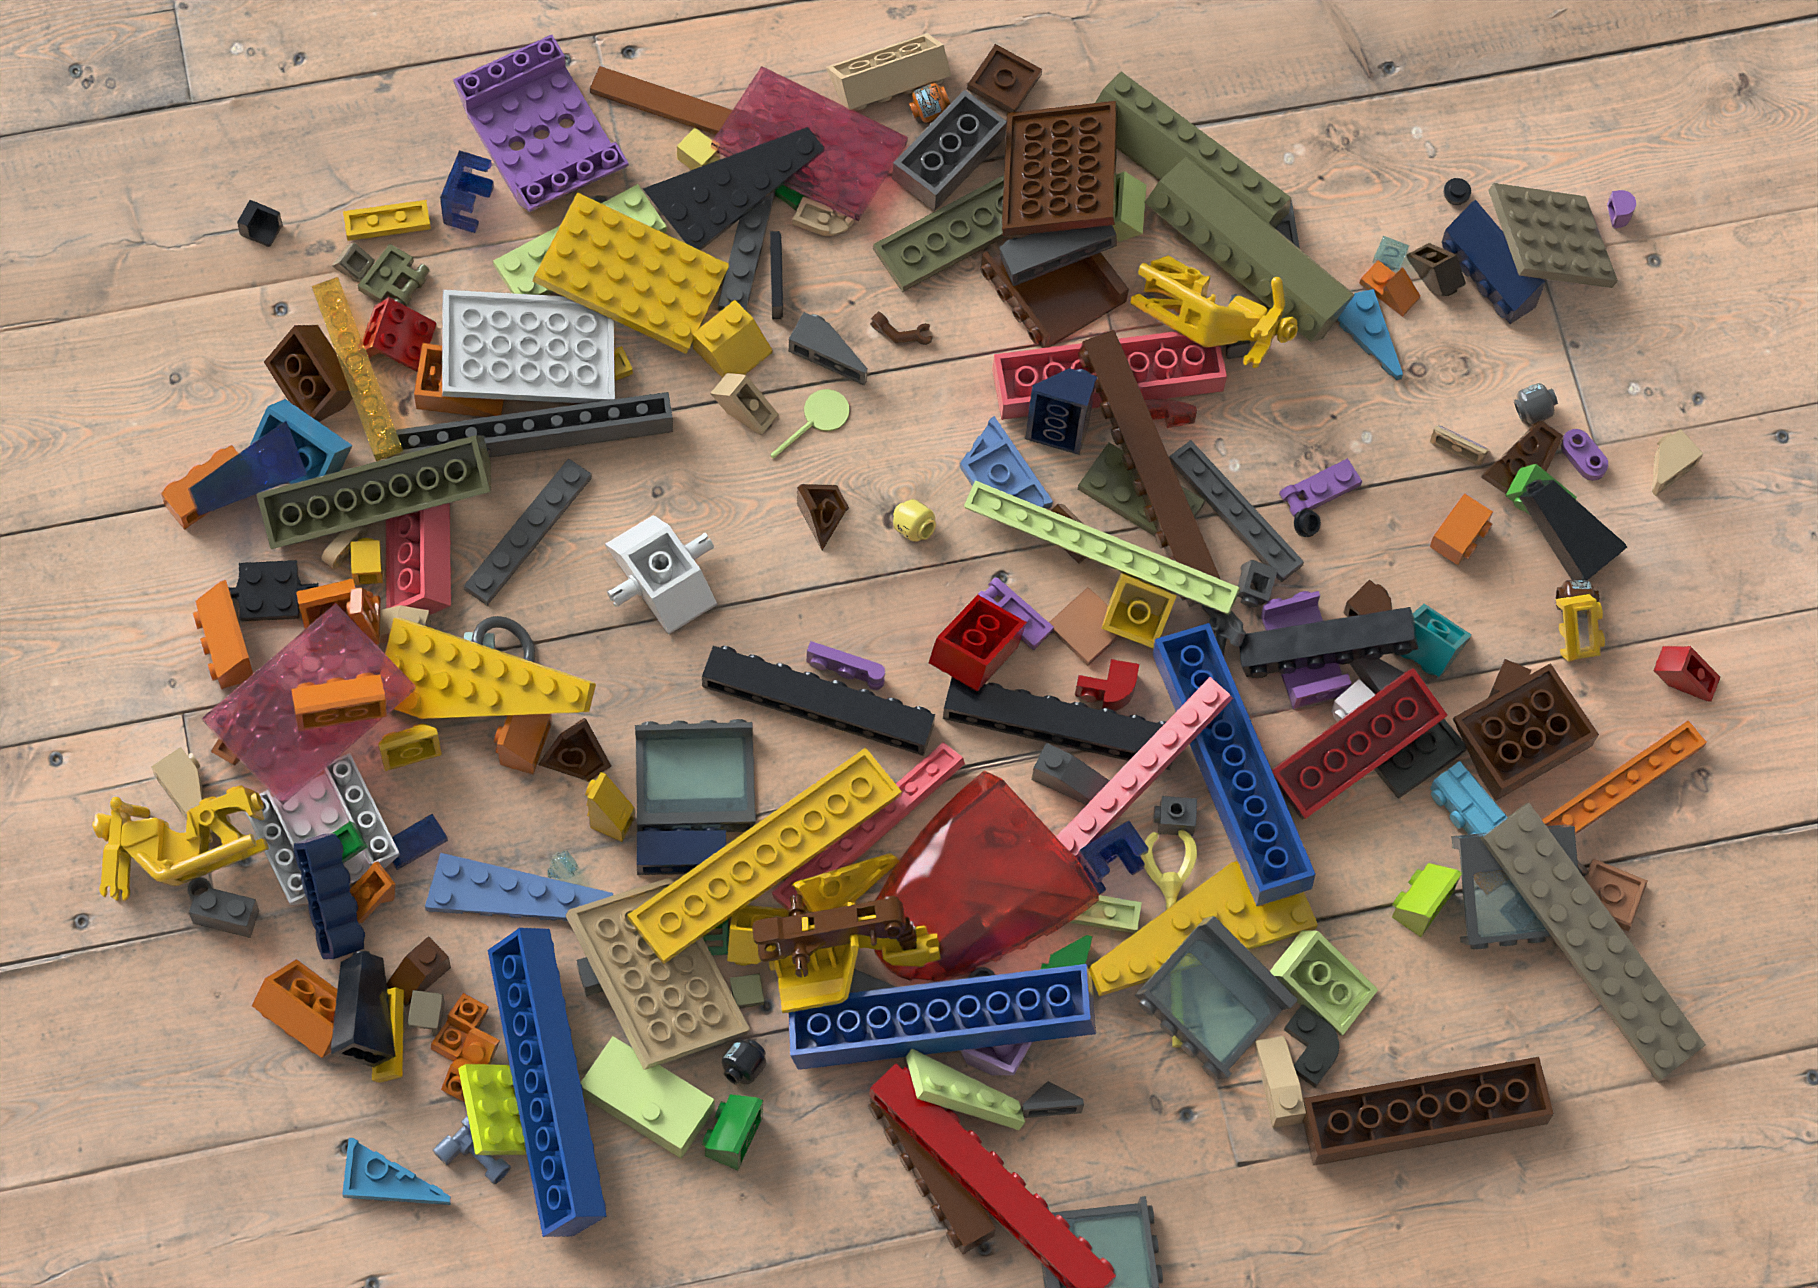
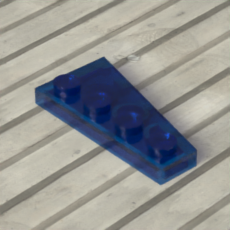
M287 421L279 424L188 488L198 516L307 475Z

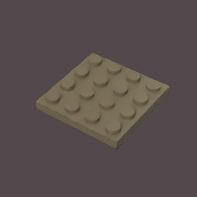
M1498 183L1492 184L1488 191L1519 276L1613 288L1618 280L1586 196Z

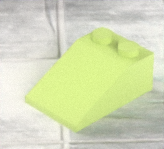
M1302 930L1270 970L1298 999V1004L1305 1005L1323 1018L1340 1035H1344L1378 991L1319 931Z

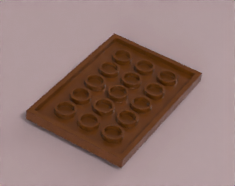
M1116 101L1007 113L1002 232L1004 237L1115 225L1118 117Z

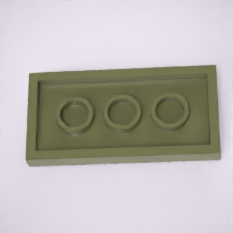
M1108 442L1079 483L1078 490L1155 536V532H1157L1153 522L1149 523L1144 512V506H1146L1142 496L1138 497L1135 492L1133 473L1131 470L1127 471L1123 464L1122 455L1124 452ZM1181 486L1195 518L1204 506L1205 500Z

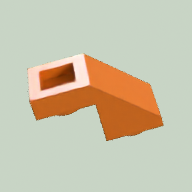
M473 1027L467 1035L460 1056L450 1065L441 1090L465 1102L458 1068L464 1064H491L500 1040Z

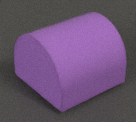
M1612 191L1608 200L1607 208L1612 227L1614 228L1626 226L1630 222L1635 210L1636 199L1628 191Z

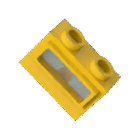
M1590 594L1556 599V605L1563 610L1564 623H1559V631L1565 638L1566 648L1560 649V655L1568 662L1575 659L1601 656L1600 647L1605 646V637L1603 631L1599 630L1598 620L1603 618L1600 602H1596V599Z

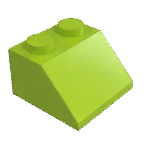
M1428 863L1423 871L1417 869L1408 882L1412 885L1408 892L1401 891L1394 900L1392 906L1395 907L1392 918L1419 937H1422L1454 893L1460 880L1461 872Z

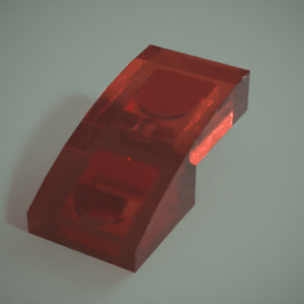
M1168 399L1145 400L1152 419L1164 418L1167 428L1195 423L1197 409L1194 405Z

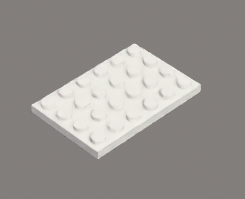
M443 290L442 396L565 403H592L615 399L614 320L564 296Z

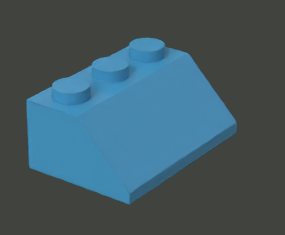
M284 399L267 406L246 453L290 484L339 472L345 463L352 445Z

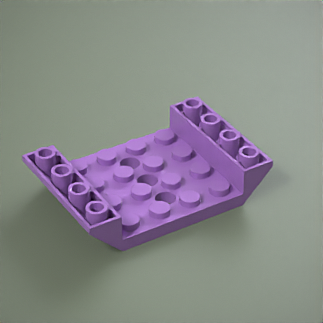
M549 35L453 79L468 119L517 203L528 212L629 166L618 144L609 141L565 65V55L553 35ZM563 119H570L574 122L569 128H563L559 125ZM540 130H545L549 133V136L545 139H538L534 135ZM513 142H521L525 145L519 151L510 148Z

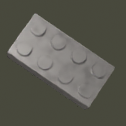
M964 90L893 162L892 179L935 211L1005 139L1007 121Z

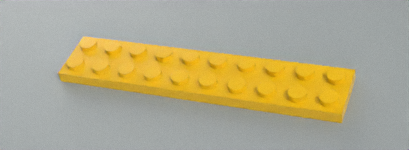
M865 747L629 913L628 920L661 962L665 964L901 796L902 791Z

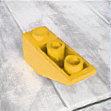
M600 772L597 780L592 779L585 792V795L588 796L586 806L589 809L587 816L590 819V828L623 842L635 819V807L605 773Z

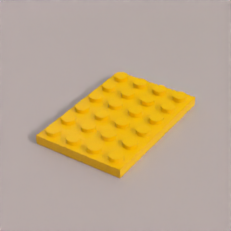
M577 192L532 282L687 354L694 340L693 333L700 328L729 268V264Z

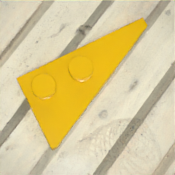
M887 853L797 881L793 884V887L803 897V902L810 913L847 906V902L854 903L892 869L899 860L893 854Z

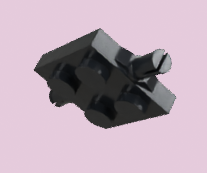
M297 560L239 563V579L236 587L228 588L231 599H237L239 603L241 622L299 619V603L296 592L318 587L319 583L301 584L298 577Z

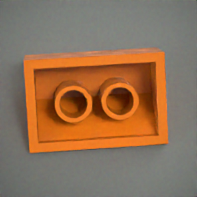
M223 580L195 601L198 611L193 612L197 629L203 628L206 636L200 638L204 654H211L213 663L208 664L212 681L218 679L221 689L254 679L226 580Z
M362 673L357 675L355 679L344 680L341 677L327 680V683L319 685L307 682L291 689L298 731L387 717L386 698L380 674Z
M296 959L264 979L252 1007L259 1011L264 1018L271 1020L282 1028L287 1035L294 1037L304 1044L310 1052L321 1058L331 1053L337 988Z

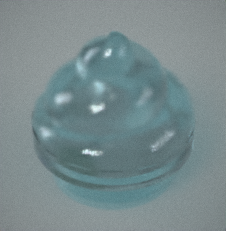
M564 850L561 853L556 852L553 854L549 862L550 868H548L547 874L549 878L569 880L575 876L574 872L579 867L572 855L567 850Z

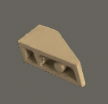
M182 747L152 765L151 768L155 778L187 820V811L198 806L199 801L203 800L201 778L198 772L201 766L192 753L187 755Z
M1285 1036L1255 1040L1272 1128L1301 1124L1306 1111L1300 1083Z

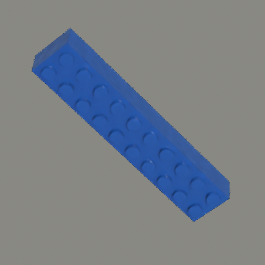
M1210 623L1155 639L1153 658L1176 712L1209 677L1216 681L1233 698L1190 743V747L1256 906L1311 890L1316 874Z
M518 928L488 949L489 961L542 1236L570 1237L607 1217L606 1204L602 1195L600 1173L597 1169L594 1144L591 1139L588 1114L582 1094L583 1088L579 1079L577 1058L574 1054L571 1028L568 1023L565 1008L566 1002L562 993L560 972L557 968L550 929Z
M1087 964L849 993L847 1000L839 1004L789 1012L790 1056L798 1070L906 1057L911 1049L927 1055L1096 1034L1092 977Z

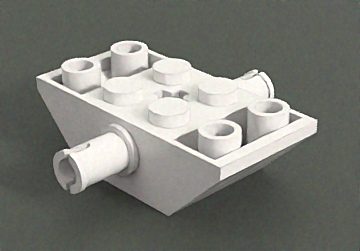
M653 515L605 544L606 548L628 577L627 581L607 591L611 602L615 601L613 602L614 606L619 607L622 603L638 594L646 602L668 635L717 605V602L701 569L694 561L696 558L714 549L711 539H707L708 535L703 533L698 538L683 545L671 527Z

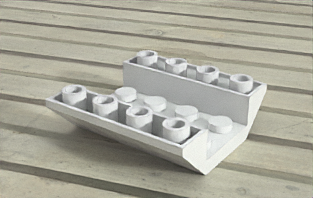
M350 753L324 764L325 774L272 797L269 790L260 793L259 795L264 804V809H262L264 820L250 817L246 813L258 839L264 838L268 843L269 849L264 852L290 905L308 904L302 886L301 871L295 859L294 843L322 834L333 833L349 821L354 822L368 847L343 864L350 873V888L374 862H379L385 869L400 855Z

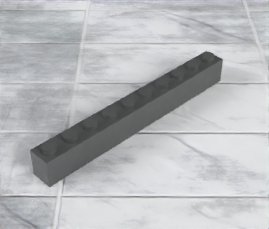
M669 392L384 431L388 459L463 438L484 435L486 447L490 449L489 458L670 433L673 432V417Z

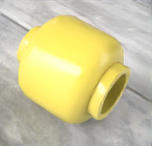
M911 499L900 503L894 510V528L910 541L926 540L933 534L936 527L935 514L918 500Z

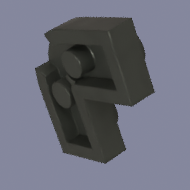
M1302 1004L1287 1023L1284 1031L1307 1047L1294 1064V1067L1299 1077L1316 1088L1338 1056L1339 1039L1336 1031L1327 1021Z

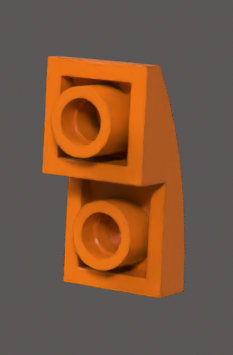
M462 993L447 1015L446 1023L432 1041L431 1050L454 1062L461 1054L469 1031L473 1027L479 1028L489 1010V1006Z

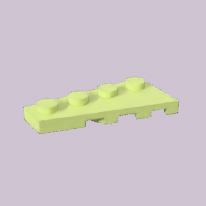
M911 1049L907 1054L906 1060L917 1099L1016 1130H1020L1024 1125L1025 1119L1018 1100L914 1049Z

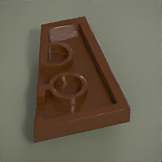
M1542 420L1535 423L1481 478L1506 494L1520 468L1537 464L1547 472L1564 435Z

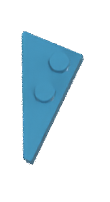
M1374 289L1354 293V297L1337 319L1340 322L1339 326L1345 332L1351 334L1353 340L1368 355L1372 354L1382 363V368L1389 375L1395 377L1396 380L1402 379L1403 372Z
M349 1138L343 1198L451 1205V1196L444 1193L439 1187L433 1184L430 1185L396 1162L389 1161L384 1155L370 1150L354 1138Z

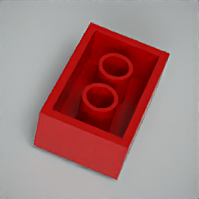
M977 594L937 636L928 663L979 691L1018 648L1027 622Z

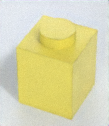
M694 128L677 145V159L691 170L720 160V146Z

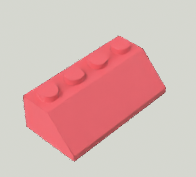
M450 503L386 519V608L402 605L429 610V615H432L451 606Z

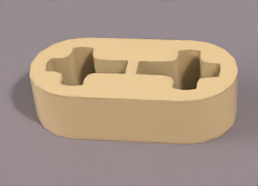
M363 525L341 531L325 549L321 560L333 569L338 568L351 555L350 542L365 538L368 528Z

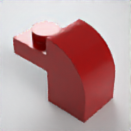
M1111 659L1107 680L1078 675L1075 696L1080 697L1086 702L1103 701L1102 709L1107 708L1118 711L1125 707L1133 697L1140 664Z

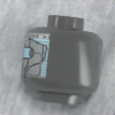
M1537 383L1520 390L1517 394V399L1514 400L1521 421L1526 420L1529 424H1535L1541 420L1551 418L1555 411L1554 405L1558 404L1554 390L1552 388L1547 390L1542 383Z

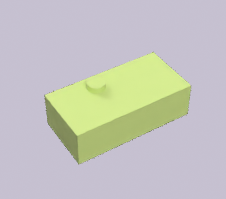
M612 1036L581 1081L583 1098L681 1159L715 1110V1100L664 1067L657 1065L644 1070L633 1048Z

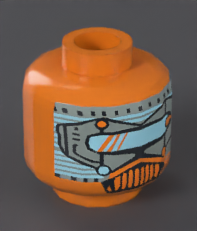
M931 83L914 90L912 93L913 102L909 103L914 118L920 117L926 124L933 122L950 105L944 86L939 87L936 83Z

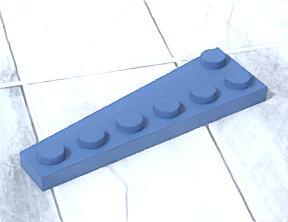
M440 853L426 900L425 911L456 914L469 912L480 913V915L492 916V914L510 915L512 918H521V916L538 917L540 920H563L568 922L565 915L569 909L613 896V893Z

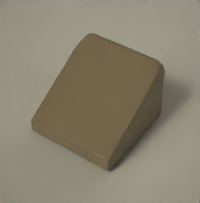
M354 242L345 247L332 266L341 273L360 282L375 260Z

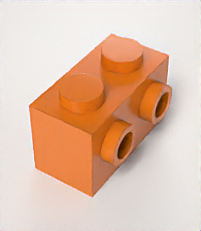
M1464 493L1434 534L1430 548L1459 565L1464 557L1469 559L1478 546L1475 542L1479 536L1485 538L1493 524L1489 521L1493 511Z

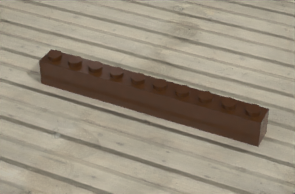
M1115 330L1083 341L1080 352H1078L1079 360L1083 368L1088 367L1089 372L1097 376L1094 393H1099L1102 403H1100L1101 412L1105 419H1110L1113 429H1111L1112 438L1116 445H1121L1124 452L1122 455L1123 464L1127 471L1131 470L1133 473L1135 492L1138 497L1142 496L1144 499L1146 518L1149 523L1153 522L1157 530L1155 538L1160 549H1165L1169 559L1220 579ZM1180 596L1182 601H1187L1189 607L1199 604Z

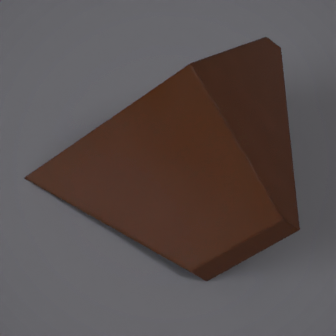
M801 484L797 487V505L823 551L849 507L837 485Z
M585 718L562 732L538 764L539 766L580 778L587 782L612 766Z

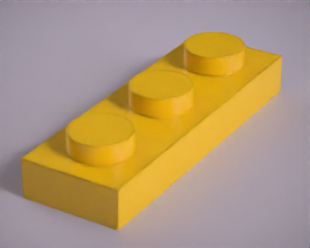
M427 200L343 211L347 241L431 229Z
M396 987L387 989L396 1057L374 1068L372 1067V1081L379 1083L403 1077L404 990Z

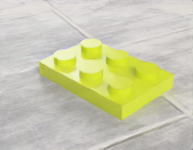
M464 1064L458 1068L475 1155H526L510 1065Z

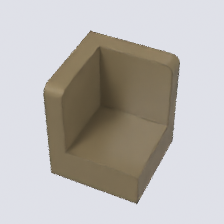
M413 990L408 1026L432 1029L433 1036H437L441 1030L445 1006L443 994Z

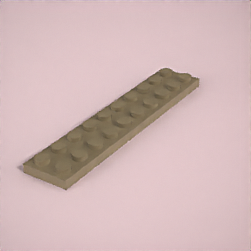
M1530 803L1523 805L1480 838L1657 1081L1662 1080L1706 1045Z

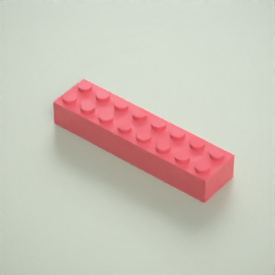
M1177 331L1119 338L1121 347L1145 401L1224 391L1227 374L1221 346L1203 347ZM1082 343L994 354L992 371L1001 420L1028 416L1031 391L1034 384L1069 368L1074 370L1083 369L1089 372L1088 367L1083 368L1078 356ZM1094 393L1092 408H1098L1102 400L1099 393Z

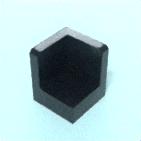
M249 200L237 221L241 236L267 247L272 245L283 226L279 211L253 200Z

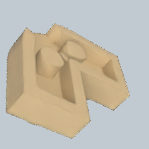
M839 184L829 206L803 197L793 217L792 225L823 236L839 235L847 231L854 223L865 199V193Z

